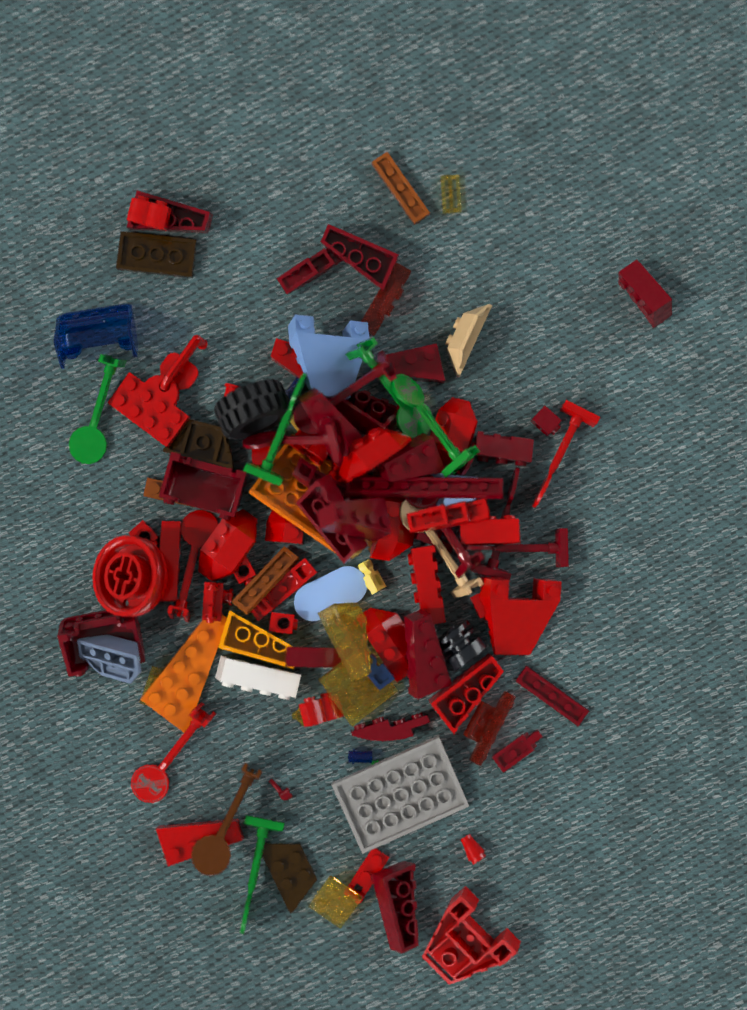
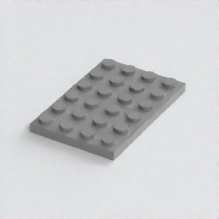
M439 736L331 783L362 854L469 807Z

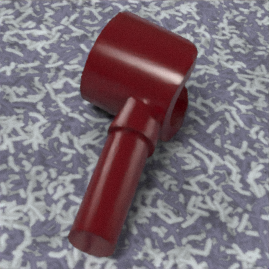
M272 778L268 781L277 790L282 800H288L293 797L289 788L282 791L281 787Z

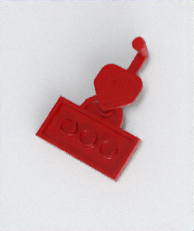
M194 335L181 354L170 353L160 365L161 375L150 377L146 382H143L129 372L107 403L165 447L169 448L190 419L188 414L176 406L179 400V390L189 389L199 375L197 367L188 360L197 347L201 350L207 348V341L199 335Z

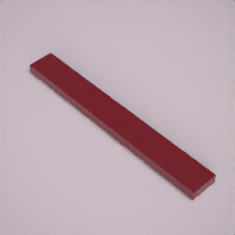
M359 476L347 482L346 496L503 499L504 481L503 478L413 477L390 482L383 477Z

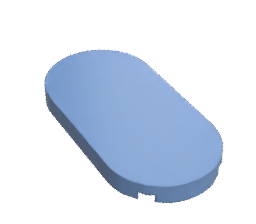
M344 566L303 585L297 591L294 598V606L297 613L305 620L318 621L357 603L364 597L367 590L363 579L365 577L364 574L355 567Z

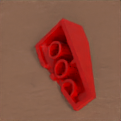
M272 510L266 523L265 541L303 545L304 531Z

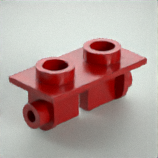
M204 582L202 620H206L207 623L222 621L224 583Z

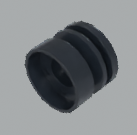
M468 620L455 624L444 632L438 640L440 646L445 643L447 644L442 650L443 654L450 650L453 652L448 661L455 670L468 663L487 647L480 636L473 639L469 637L475 630L473 627L467 631L464 630L470 624Z

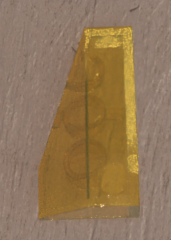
M334 603L319 612V618L352 681L356 682L371 673L370 656L367 648V622L359 603Z

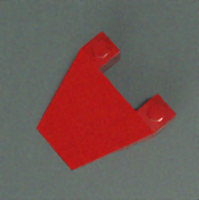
M481 577L484 584L481 586L480 597L486 612L484 614L490 629L489 636L494 655H530L560 602L562 581L534 578L532 598H508L509 580L500 577Z
M466 886L452 897L422 955V958L449 985L469 978L475 973L488 971L489 968L496 965L501 966L518 952L521 943L508 928L493 939L470 916L475 911L479 899ZM427 953L453 978L452 980L426 955Z

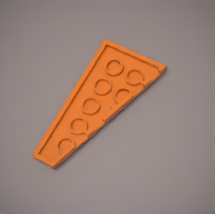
M223 614L221 622L207 623L206 620H202L140 698L141 701L182 732H185L190 726L192 718L189 715L197 707L220 644L227 620Z

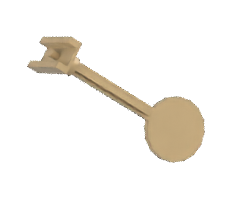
M404 500L400 507V519L402 524L409 530L407 513L423 509H417L411 506L407 500ZM435 530L423 531L427 534L433 545H435V548L456 578L455 581L458 586L450 592L454 598L470 595L472 593L471 588L484 584L480 577L468 580L464 574L461 578H458L455 574L458 566Z

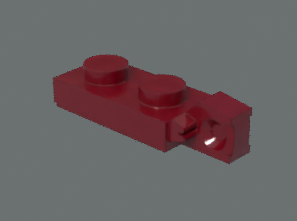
M538 729L530 735L528 732H525L491 757L504 773L533 752L534 748L537 747L535 742L543 736Z

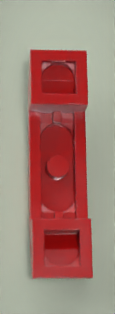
M305 557L274 586L251 613L260 621L318 572Z

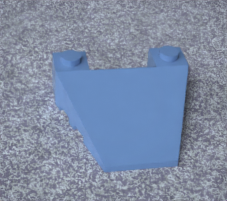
M294 315L288 325L289 344L296 353L297 363L301 365L303 373L308 374L306 379L307 387L309 390L315 387L326 398H332L354 383L357 378L362 359L358 357L349 360L345 354L357 349L356 344L369 339L368 322L349 321L342 331V337L315 334L313 316Z

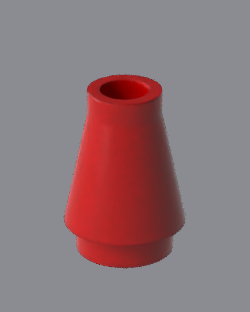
M470 834L460 840L468 861H471L473 865L486 857L485 850Z

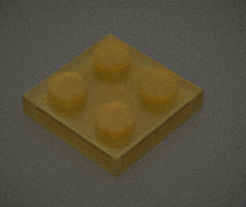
M329 875L308 907L341 929L360 903L362 896Z

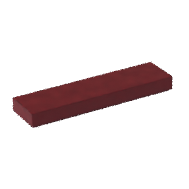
M525 666L515 682L578 727L589 712L588 709L528 666Z

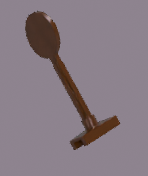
M244 763L241 769V773L244 775L240 781V788L217 835L204 836L193 846L191 853L192 863L196 870L204 875H218L229 865L231 852L224 837L248 787H251L254 779L259 780L262 774L261 770H258L256 775L253 774L254 769L252 768L250 771H247L248 764Z

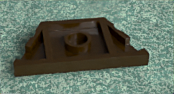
M189 419L170 447L163 449L165 453L171 454V452H175L185 457H191L192 459L234 470L229 439L223 435L219 426Z
M300 843L264 844L262 857L289 912L292 913L316 882L317 877Z

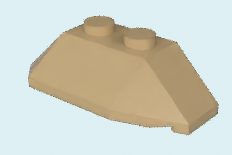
M490 304L465 312L461 318L457 317L453 328H456L454 335L450 334L445 345H448L447 353L458 377L462 373L492 307Z

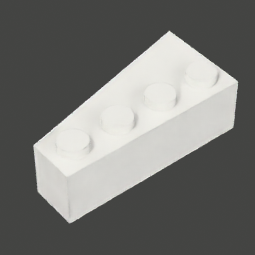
M221 655L215 678L226 687L233 688L234 685H239L241 690L252 692L253 689L260 690V694L271 696V693L279 694L278 698L289 700L290 697L296 698L301 675L273 667L268 668V666L256 663L250 664L244 660H232L227 658V656Z

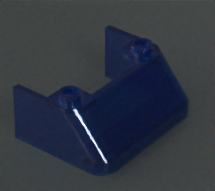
M120 304L59 315L56 319L53 343L60 368L64 369L66 359L77 358L84 348L119 343V347L124 350H132L133 357H137L138 339L132 306L130 304Z

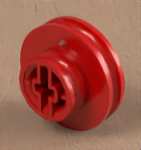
M120 536L109 541L98 554L93 568L92 580L97 600L106 611L117 616L138 617L150 612L161 600L167 583V566L160 549L152 541L142 537Z

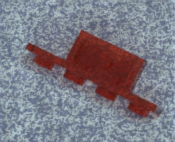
M396 263L384 292L379 289L361 321L368 322L369 334L372 336L376 335L386 316H390L395 308L393 304L396 299L399 300L404 292L402 288L411 274V270L399 263Z
M504 691L496 707L483 701L479 702L463 734L477 742L469 758L475 764L481 766L487 758L489 749L495 742L509 710L513 707L516 699L515 696Z

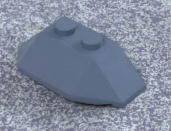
M111 635L85 637L77 640L79 657L83 661L86 660L100 675L131 684L141 673L137 642Z

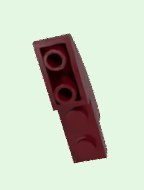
M422 712L411 715L412 719L407 721L404 718L393 721L394 725L391 726L388 719L384 720L383 717L373 719L372 724L365 725V723L355 725L351 733L352 736L361 739L394 741L414 736L412 728L430 723L428 715H423Z

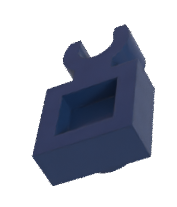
M370 654L373 662L368 664L365 660H362V665L364 668L371 670L367 676L378 690H381L393 681L395 677L383 662L378 665L376 656Z

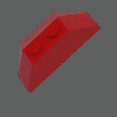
M452 397L438 410L435 420L453 445L462 453L470 447L478 421L470 401ZM431 431L430 436L434 438L441 460L446 468L453 460L434 432Z
M380 427L371 429L367 435L354 440L351 443L352 445L348 447L349 455L343 458L339 471L340 478L350 482L355 477L366 473L405 447L407 443L412 441L411 437L401 432Z
M385 497L392 533L377 541H372L370 558L390 561L413 546L415 533H410V530L402 524L400 519V507L405 500L404 497Z
M244 509L237 511L235 518L231 517L230 520L222 519L200 549L198 571L212 582L233 574L256 543V524L258 519Z
M369 608L355 619L383 663L394 675L395 681L399 682L407 676L408 670L404 622L398 613Z

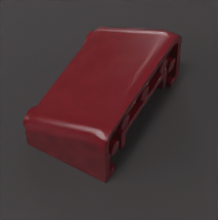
M171 452L159 497L163 498V502L174 505L177 502L218 513L220 514L219 518L230 520L231 517L235 518L249 474L245 471H234L231 468L221 467Z
M103 610L63 619L60 622L57 638L68 677L82 676L90 666L86 660L83 661L79 657L77 643L79 638L111 635L137 642L140 664L144 663L146 657L139 617L117 616Z

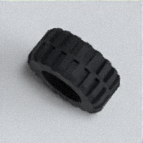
M265 379L246 384V386L229 392L220 401H217L214 413L225 437L233 440L244 439L279 425L289 408L290 401L280 381Z

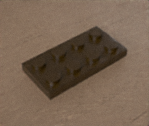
M121 231L116 269L192 278L197 241L195 239Z

